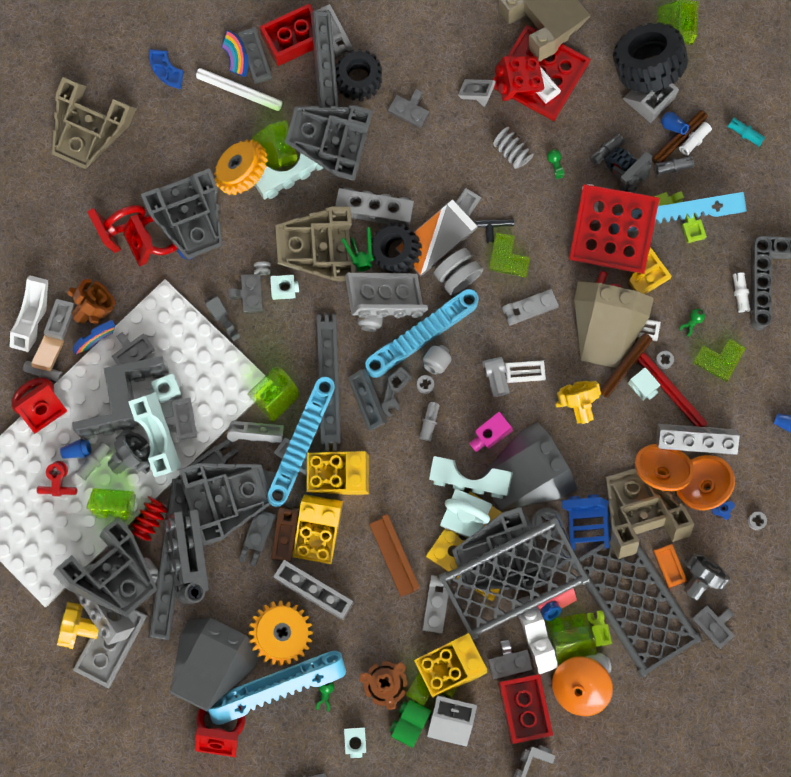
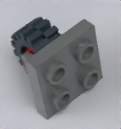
M616 147L605 158L607 167L620 180L619 191L634 193L638 184L641 181L645 182L649 178L652 155L646 151L637 159L632 154H629L627 150L624 151V148Z

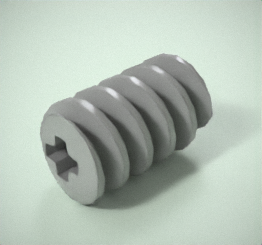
M506 127L497 135L493 145L498 147V151L503 152V156L508 158V162L513 163V167L517 169L528 163L534 154L527 155L530 149L522 150L524 143L518 145L517 143L520 138L512 139L515 133L511 132L508 134L507 132L510 127Z

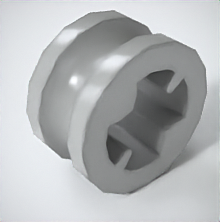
M262 261L253 264L254 268H256L254 274H271L269 269L271 264L269 262Z
M669 351L660 352L655 360L657 366L661 369L670 368L674 362L672 353ZM661 356H664V358L667 356L669 364H662L660 362L662 360Z
M423 375L418 379L417 389L420 393L428 394L433 390L434 381L430 376ZM423 380L431 383V385H428V389H424V386L421 388L420 384L423 383Z
M754 512L748 517V525L753 530H760L767 524V518L762 512ZM756 516H759V520H762L759 526H756V522L752 521Z

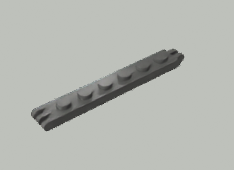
M319 313L317 314L319 379L321 377H329L335 385L334 392L320 422L321 446H325V452H329V445H333V452H337V445H341L336 313H332V320L329 321V313H325V321H321L322 316ZM326 384L319 385L320 391L324 393L329 391V387Z

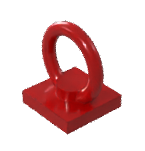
M132 205L116 211L107 219L94 208L87 211L103 244L116 253L121 248L114 235L124 232L128 222L115 226L113 223L132 213H137L141 221L145 217L146 211L140 205Z
M138 215L131 216L123 234L139 267L147 263L151 253L167 255L177 249L173 242L164 248L152 245L151 236L145 230L147 224L154 222L150 215L145 216L141 221Z
M35 378L26 382L15 392L11 402L13 410L23 418L34 434L67 412V409L54 393L52 381L47 378ZM38 386L30 393L22 397L29 389Z
M199 708L196 716L195 751L236 757L238 736L245 726V715L237 718V724L231 732L221 728L207 729L204 722L207 711Z

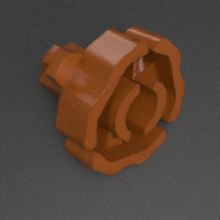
M90 279L82 280L76 289L70 287L67 294L73 297L75 304H78L72 312L73 319L76 322L85 324L89 320L91 323L98 324L99 318L108 317L116 305L114 297L98 281H95L88 290L87 288L92 283Z
M383 661L382 666H389L393 670L382 668L372 675L373 671L380 667L378 664H373L367 673H361L359 681L364 684L367 697H372L369 692L370 684L374 695L385 699V701H379L373 698L374 704L386 706L388 710H393L396 708V703L406 695L405 691L402 690L398 697L393 698L400 689L399 676L403 679V687L408 686L407 678L404 674L406 666L402 662L394 664ZM386 679L391 684L390 687H383L380 680Z

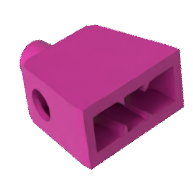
M498 412L475 431L478 436L469 444L475 452L485 445L490 449L510 434L513 429L503 415ZM487 432H492V436L490 438H485V434Z

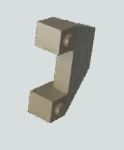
M499 0V13L508 25L527 15L539 29L529 35V50L539 61L555 54L558 47L563 42L565 43L574 31L576 32L590 18V14L578 0Z
M62 77L55 97L57 103L56 112L54 113L55 130H53L52 155L87 169L130 126L137 108L113 99L107 115L80 104L87 86ZM56 150L86 163V165L56 152Z
M635 468L606 477L607 501H609L610 544L618 559L637 553L639 539L636 534L664 526L672 542L691 536L694 522L687 509L682 504H678L672 498L673 495L669 491L658 490L645 483L639 477Z

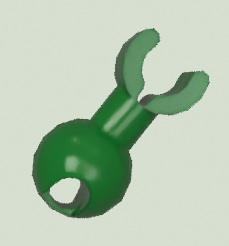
M552 149L547 155V160L553 164L556 179L563 178L565 173L560 165L561 153L557 149Z
M693 309L690 313V320L687 324L680 326L679 331L689 326L687 337H690L696 323L699 324L705 319L703 310Z
M333 681L329 685L319 686L321 699L316 705L317 710H319L320 704L325 700L327 705L326 711H330L328 700L329 694L334 690Z

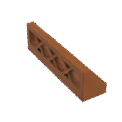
M388 514L383 515L382 519L370 523L369 526L400 597H404L419 590L420 587Z

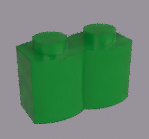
M409 700L408 703L403 702L398 712L402 715L399 721L394 720L389 731L392 732V738L413 748L431 710Z

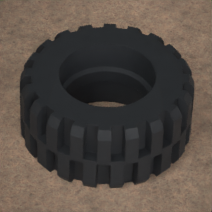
M658 22L657 24L647 23L645 26L639 25L636 29L629 30L626 35L624 34L620 38L613 51V60L620 82L628 89L636 92L649 93V91L657 92L661 88H668L671 83L674 84L678 81V77H682L688 65V55L680 31L671 25H664Z

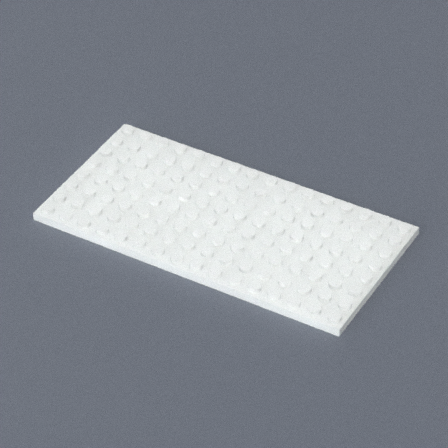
M166 279L115 326L113 334L100 340L54 384V393L67 409L66 413L35 434L20 416L0 435V562L44 607H47L65 589L53 575L55 569L73 555L82 567L90 565L108 547L99 537L106 526L119 517L129 527L136 520L135 517L141 515L139 510L147 509L143 503H151L148 496L157 499L171 485L172 479L180 477L179 469L154 477L151 466H149L150 470L147 474L130 467L121 474L116 475L108 466V461L117 452L114 442L116 441L115 438L123 431L122 429L116 430L111 435H103L102 433L95 435V438L88 439L91 445V454L101 442L106 444L111 451L103 458L99 468L96 467L86 481L75 473L85 463L86 458L63 459L61 457L60 448L81 439L73 430L72 422L112 414L104 368L117 365L112 355L123 348V345L116 337L118 334L123 332L128 340L132 342L144 333L155 348V351L143 360L163 356L169 373H166L165 376L174 374L182 396L160 404L164 417L173 416L171 401L191 398L197 437L178 441L175 426L168 428L181 464L179 469L187 467L198 459L229 428V424L232 421H237L273 385L269 378ZM152 376L145 378L141 382L131 381L134 399L151 394L150 388H153L151 381L159 378H153ZM161 387L160 393H167L170 387ZM139 423V426H135L131 431L140 434L147 440L148 443L143 447L146 448L150 446L149 437L144 427ZM55 461H63L67 464L68 474L63 477L62 487H76V495L55 497L52 494L37 493L38 486H52V481L46 476V468ZM57 467L54 468V471L59 474L60 471L57 470Z

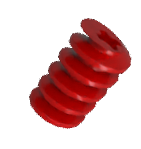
M148 496L151 503H143L147 509L139 510L143 516L135 517L139 523L131 524L135 529L131 532L140 539L151 541L152 538L149 533H156L153 526H160L157 519L163 520L164 517L161 512L167 513L168 510L163 503Z

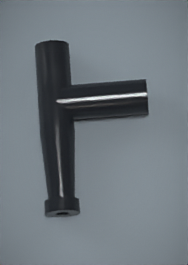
M514 219L476 220V225L478 228L486 227L487 243H494L493 227L514 226Z

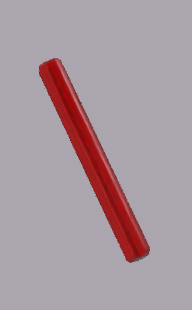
M642 353L637 360L639 364L650 372L660 384L662 390L694 426L705 427L707 425L705 419L646 353Z

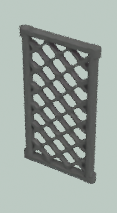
M556 515L549 518V521L449 572L445 571L439 574V579L446 588L472 640L480 637V634L580 584L585 585L591 582ZM552 528H557L562 540L551 536ZM541 534L547 538L544 549L534 546V537ZM552 539L561 543L558 553L547 550L549 540ZM523 543L529 547L526 558L516 555V546ZM563 544L566 545L572 558L561 555ZM531 549L543 552L540 562L530 560ZM505 552L511 556L508 567L498 563V555ZM546 553L556 556L557 559L554 567L543 564ZM514 558L525 561L523 571H518L511 567ZM559 558L570 561L568 571L557 568ZM488 562L493 565V571L490 576L480 572L481 564ZM528 562L538 565L539 568L536 576L525 572ZM574 562L581 573L578 577L570 572ZM496 567L507 570L505 580L494 577ZM541 567L552 570L550 580L539 577ZM469 570L476 575L472 585L463 581V573ZM510 571L521 575L518 585L507 581ZM556 571L564 573L566 575V583L560 586L552 581L554 573ZM478 576L489 579L487 589L477 587ZM523 576L534 579L532 589L521 586ZM451 579L458 583L456 593H454L448 582ZM492 580L503 584L500 594L490 591ZM539 580L547 583L548 592L542 595L536 592V582ZM462 584L471 587L472 591L469 598L459 595V589ZM505 585L516 588L514 598L503 595ZM474 589L485 592L482 603L472 599ZM520 589L528 591L530 593V601L524 604L518 601V591ZM488 594L498 596L497 607L486 604L485 601ZM457 598L468 602L465 611H463ZM502 598L512 601V610L505 613L499 608ZM470 603L481 606L479 616L468 613ZM484 607L494 610V619L487 621L482 618L481 614ZM467 616L477 620L476 628H472Z
M604 543L579 558L580 562L588 557L593 556L592 566L583 567L585 571L588 570L589 573L587 574L589 577L593 571H599L604 574L602 584H594L591 580V582L585 585L639 669L638 673L641 677H645L650 671L693 644L701 642L702 637L699 633H696L640 544L638 545L636 553L638 558L635 563L626 562L624 557L621 560L612 558L611 544L608 556L598 555L597 552L605 548ZM596 557L607 560L605 570L594 567ZM610 560L621 564L619 573L608 571ZM574 562V563L572 564V568H573V570L576 569V571L578 572V574H579V576H580L581 573L579 572V570H578V568H577V566H576V564H575V562ZM623 564L634 566L632 577L622 575ZM637 567L646 568L649 573L646 580L635 577ZM607 574L617 576L616 587L605 585ZM621 577L631 580L629 591L618 587ZM634 581L645 583L643 594L632 591ZM648 584L657 585L660 590L657 597H651L646 594ZM603 588L615 591L613 601H605L601 596ZM618 591L628 593L627 604L616 602ZM632 594L642 597L640 608L630 606L629 602ZM645 598L656 601L654 611L643 608ZM659 601H667L671 607L667 615L657 612ZM614 605L625 607L624 618H615L612 613ZM629 608L639 611L637 622L626 618ZM642 612L653 614L651 625L640 622ZM656 615L667 618L664 629L654 625ZM671 618H678L682 624L679 632L668 629ZM626 622L636 624L634 636H627L622 629ZM640 625L650 628L648 639L638 637L637 633ZM653 629L664 632L662 642L651 639ZM668 632L678 635L676 646L665 643ZM689 635L691 641L680 647V637ZM637 639L647 642L645 653H637L633 645ZM650 643L661 645L660 656L648 653ZM665 646L675 649L674 652L663 658L662 654ZM647 657L658 659V662L648 668L644 664Z

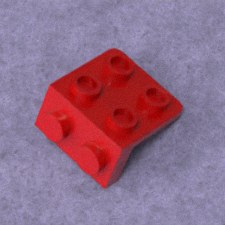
M504 56L495 67V75L498 77L499 93L502 96V101H509L517 92H542L545 88L539 60L536 56Z

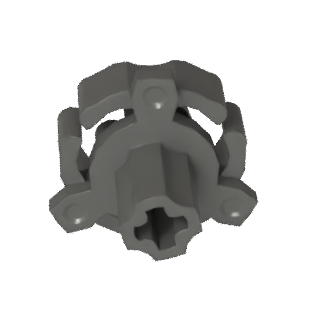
M129 429L122 431L115 438L114 446L117 452L108 461V466L116 475L123 473L128 467L131 469L136 468L137 471L147 474L150 470L148 460L150 446L143 448L148 443L147 440Z
M693 553L689 560L685 559L683 561V564L690 569L693 575L683 589L691 598L699 600L707 587L723 590L730 580V577L716 562H711L710 558L702 554Z

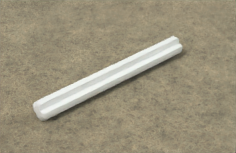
M199 68L196 73L197 79L276 111H280L283 103L279 99L205 69Z

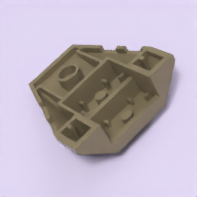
M350 206L329 207L323 211L314 212L308 216L275 225L277 264L333 281H346L345 275L347 273H355V265H353L351 257L341 240L345 238L350 246L349 229L352 225Z
M578 282L574 307L581 361L617 368L630 351L649 319L654 298L638 291L602 283Z

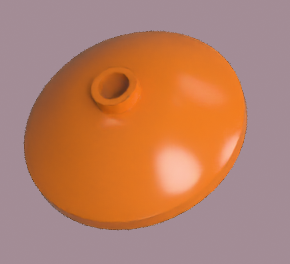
M651 444L642 448L635 459V469L639 477L645 483L658 490L676 491L683 489L689 485L694 475V467L690 458L681 450L658 449L657 444Z
M703 455L691 459L694 475L689 485L683 489L676 490L680 500L688 507L696 510H709L720 506L730 497L734 490L735 476L732 468L725 460L717 456Z
M576 656L563 661L554 672L552 679V689L556 700L565 710L575 715H595L608 705L612 697L613 684L608 671L602 664L589 657ZM576 689H580L582 694L577 693Z

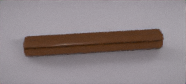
M700 110L686 123L689 125L687 133L684 135L676 133L652 157V161L654 163L663 162L691 132L696 130L707 119V113L704 110Z
M644 333L600 389L602 396L608 398L652 342L653 338L650 335Z

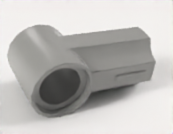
M497 357L484 360L483 368H486L485 375L486 378L488 377L493 397L509 394L503 358Z

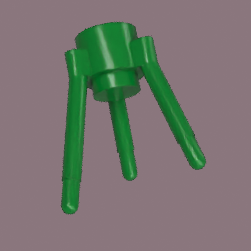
M367 227L368 254L366 252H359L354 238L351 237L350 240L356 254L354 255L346 239H341L352 259L353 265H356L357 271L369 270L372 267L370 261L374 260L372 255L371 228Z

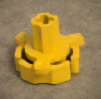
M596 381L575 382L572 386L569 384L560 388V391L557 392L559 401L556 402V407L567 406L574 408L577 424L589 423L594 420L591 403L601 395L599 383Z
M67 601L57 645L73 649L76 635L97 639L99 631L93 621L81 617L83 609L81 603Z

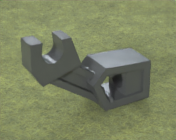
M213 294L205 299L204 303L216 321L220 320L233 341L238 339L240 336L226 318L228 313L218 296Z
M402 367L387 379L388 385L384 403L381 404V407L389 419L393 416L388 411L390 408H395L397 412L400 410L396 398H394L395 392L399 393L412 378ZM395 378L401 382L398 388H394L392 384Z

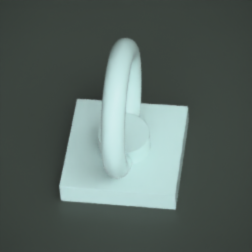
M455 489L452 498L445 501L447 510L440 526L469 538L479 531L484 524L489 523L490 517L488 513L492 504Z

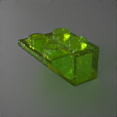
M678 0L659 6L657 22L673 26V28L680 31L685 44L693 45L698 30L699 1Z
M287 120L270 124L252 137L255 142L257 141L266 149L265 152L268 154L266 156L268 159L266 166L272 170L298 163L296 150L285 143L289 130Z
M274 367L247 393L272 422L301 396L292 379L282 368Z
M93 488L86 509L98 519H107L108 516H113L115 519L119 517L121 521H127V518H133L136 494L133 491Z
M586 613L546 621L557 665L571 657H586L597 654L595 636Z

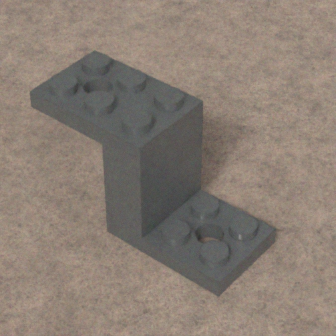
M163 356L104 368L112 414L72 422L73 430L80 438L92 439L97 434L111 435L116 430H133L135 426H139V423L134 420L128 402L134 399L131 381L141 382L147 377L160 378L169 373L168 365Z

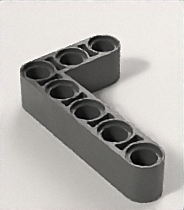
M760 236L751 246V325L755 330H764L772 320V258L791 259V237ZM757 244L763 245L765 250H760ZM776 245L783 247L784 251H779ZM757 262L763 263L765 268H760ZM757 281L764 282L765 287L758 285ZM757 299H762L765 305H760ZM757 317H762L765 323L758 322Z

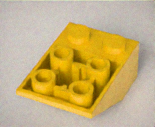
M366 451L307 453V492L344 495L369 494V455Z
M304 494L300 505L292 557L332 564L343 501Z
M469 633L414 660L432 697L487 674V668Z

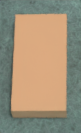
M44 335L31 363L32 367L51 372L64 340Z

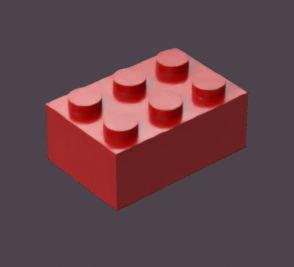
M310 3L260 26L261 37L277 67L314 50L311 20L313 8Z
M540 674L498 683L511 744L553 736Z

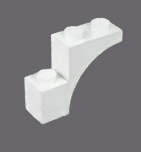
M31 275L27 278L23 304L16 323L10 331L11 348L29 352L36 342L38 323L47 310L48 280Z
M530 596L518 599V601L524 604L530 601ZM536 606L518 615L538 673L541 674L558 668L555 652L548 639L545 622L538 607Z

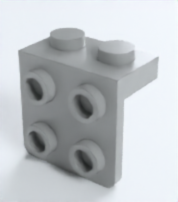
M539 745L538 748L529 746L528 749H524L520 757V761L523 762L521 769H516L514 777H526L533 757L553 764L555 755L551 754L552 750Z

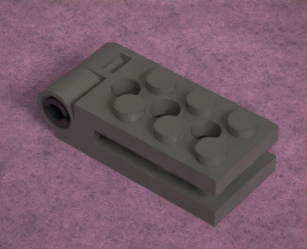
M191 510L184 514L182 512H174L166 516L163 521L164 531L168 534L166 549L167 552H170L171 560H169V570L173 572L177 601L182 605H189L200 602L204 598L205 591L209 590L198 510Z

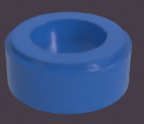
M552 601L544 605L540 613L544 620L551 621L560 615L562 609L557 602Z

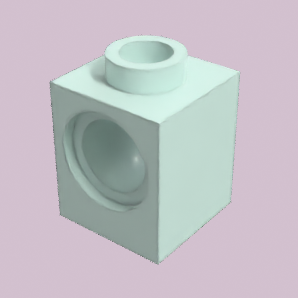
M294 275L271 276L273 300L296 298L295 292H299L298 281L294 280ZM284 284H288L290 286V288L286 291L280 289V287Z
M646 368L628 382L630 387L643 401L646 398L651 400L659 393L657 389L660 387V384Z
M173 373L151 381L153 388H150V392H156L160 404L182 396ZM169 386L170 388L167 393H160L161 387Z
M365 728L344 729L345 753L350 754V758H361L362 753H366ZM353 737L360 738V748L352 749L349 742Z

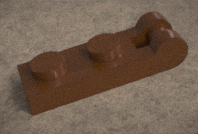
M286 505L279 506L271 556L272 560L292 561L300 507L286 508ZM284 516H292L291 521L284 520Z

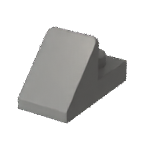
M465 79L458 96L461 99L477 100L485 107L496 82L494 80Z

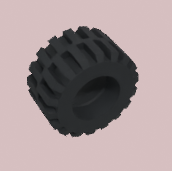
M353 49L350 50V54L346 52L343 54V58L340 57L338 59V63L335 66L337 87H339V92L341 94L344 92V97L348 99L351 96L352 101H355L356 98H359V101H363V97H366L368 100L371 98V94L373 96L377 94V90L380 89L382 83V67L380 66L379 59L376 60L374 54L370 55V51L367 50L362 52V49H358V52H355ZM354 69H363L369 73V76L362 81H355L348 74Z
M395 222L394 225L388 223L387 227L381 226V231H376L374 233L376 237L371 239L374 262L389 273L409 272L408 268L413 269L415 267L413 264L420 261L418 256L422 255V251L419 250L422 248L419 237L404 224L401 225ZM402 239L404 241L402 253L397 257L389 258L388 249L394 241Z

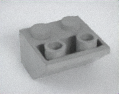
M671 83L668 88H661L657 92L649 91V93H643L642 91L636 92L631 90L623 100L651 123L676 98L679 89Z
M436 696L427 737L467 747L477 705Z

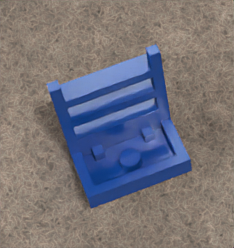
M597 494L588 495V498L581 499L580 496L568 497L569 500H562V508L569 511L570 543L575 550V543L604 541L605 548H610L609 501ZM603 517L604 524L574 526V520ZM604 529V536L575 538L574 531Z

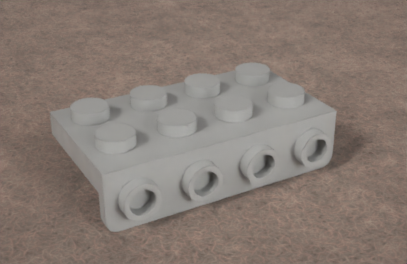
M347 273L345 275L351 315H359L362 318L370 315H377L379 318L388 315H394L396 318L411 315L417 318L421 317L428 310V305H423L417 274Z

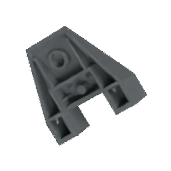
M117 517L102 530L99 536L111 551L87 571L71 555L55 569L53 575L67 590L127 617L156 592L157 588L132 532Z

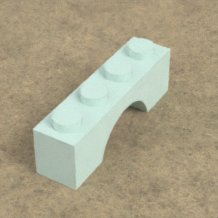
M300 153L298 163L288 171H275L267 166L255 187L264 200L266 198L272 199L278 195V191L281 189L291 188L298 179L304 180L310 176V172L315 169L319 171L323 167Z
M156 392L128 401L134 420L144 427L149 437L150 455L148 460L154 477L181 468Z
M434 456L429 480H433L434 485L444 487L445 483L452 484L453 489L463 491L465 487L472 488L473 493L482 495L484 491L491 492L492 497L503 499V495L508 496L513 472L492 468L485 477L479 480H471L464 477L458 471L455 460Z

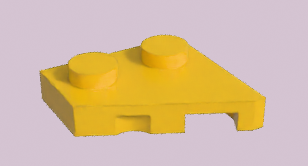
M650 247L645 274L634 272L629 280V285L634 291L647 294L671 279L672 276Z

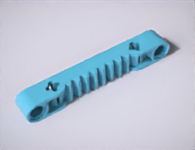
M744 192L658 206L656 220L658 224H661L663 218L668 223L670 217H672L673 221H677L678 216L681 220H684L687 214L688 218L691 219L693 213L698 218L701 212L704 216L709 214L714 217L746 212ZM715 202H717L718 205L721 204V208L718 209V212H716V209H712V205H714ZM641 209L632 211V217L634 219H636L639 214H641L642 216ZM621 212V213H616L615 215H616V216H619V215H621L623 212ZM616 223L612 224L613 234L618 233L620 230L619 225ZM631 227L628 231H635L638 229L636 227Z
M471 289L462 291L435 313L426 317L424 321H420L418 325L413 326L404 335H400L398 339L388 343L372 354L366 360L368 375L373 378L382 376L477 308L478 294ZM465 298H471L473 300V303L466 304L463 300ZM378 363L381 367L378 370H372L370 365Z
M329 377L318 379L268 491L267 500L272 506L278 507L283 505L289 496L334 392L335 385ZM326 384L329 387V391L325 393L320 391L319 385ZM280 491L283 499L280 501L274 500L272 493Z
M330 651L229 690L222 699L208 710L213 724L221 725L246 715L250 708L255 710L256 704L262 707L264 701L270 704L272 698L276 701L279 700L280 695L286 698L287 692L293 695L295 689L301 692L303 686L309 689L310 685L319 687L342 678L346 674L342 654L339 651Z

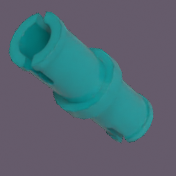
M733 117L728 125V128L740 134L741 138L748 139L758 147L765 139V136L753 130L751 125L747 126L735 117Z

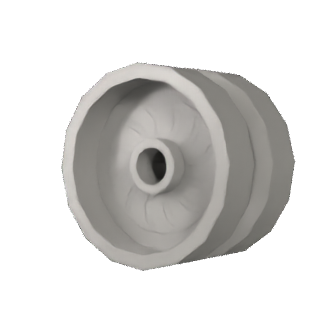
M467 248L453 253L434 271V276L439 282H446L444 288L451 296L472 284L483 272V268L477 261L471 262L473 255Z

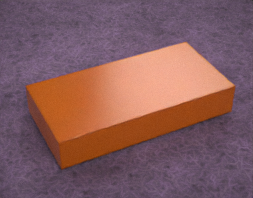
M673 544L653 551L668 588L687 582Z

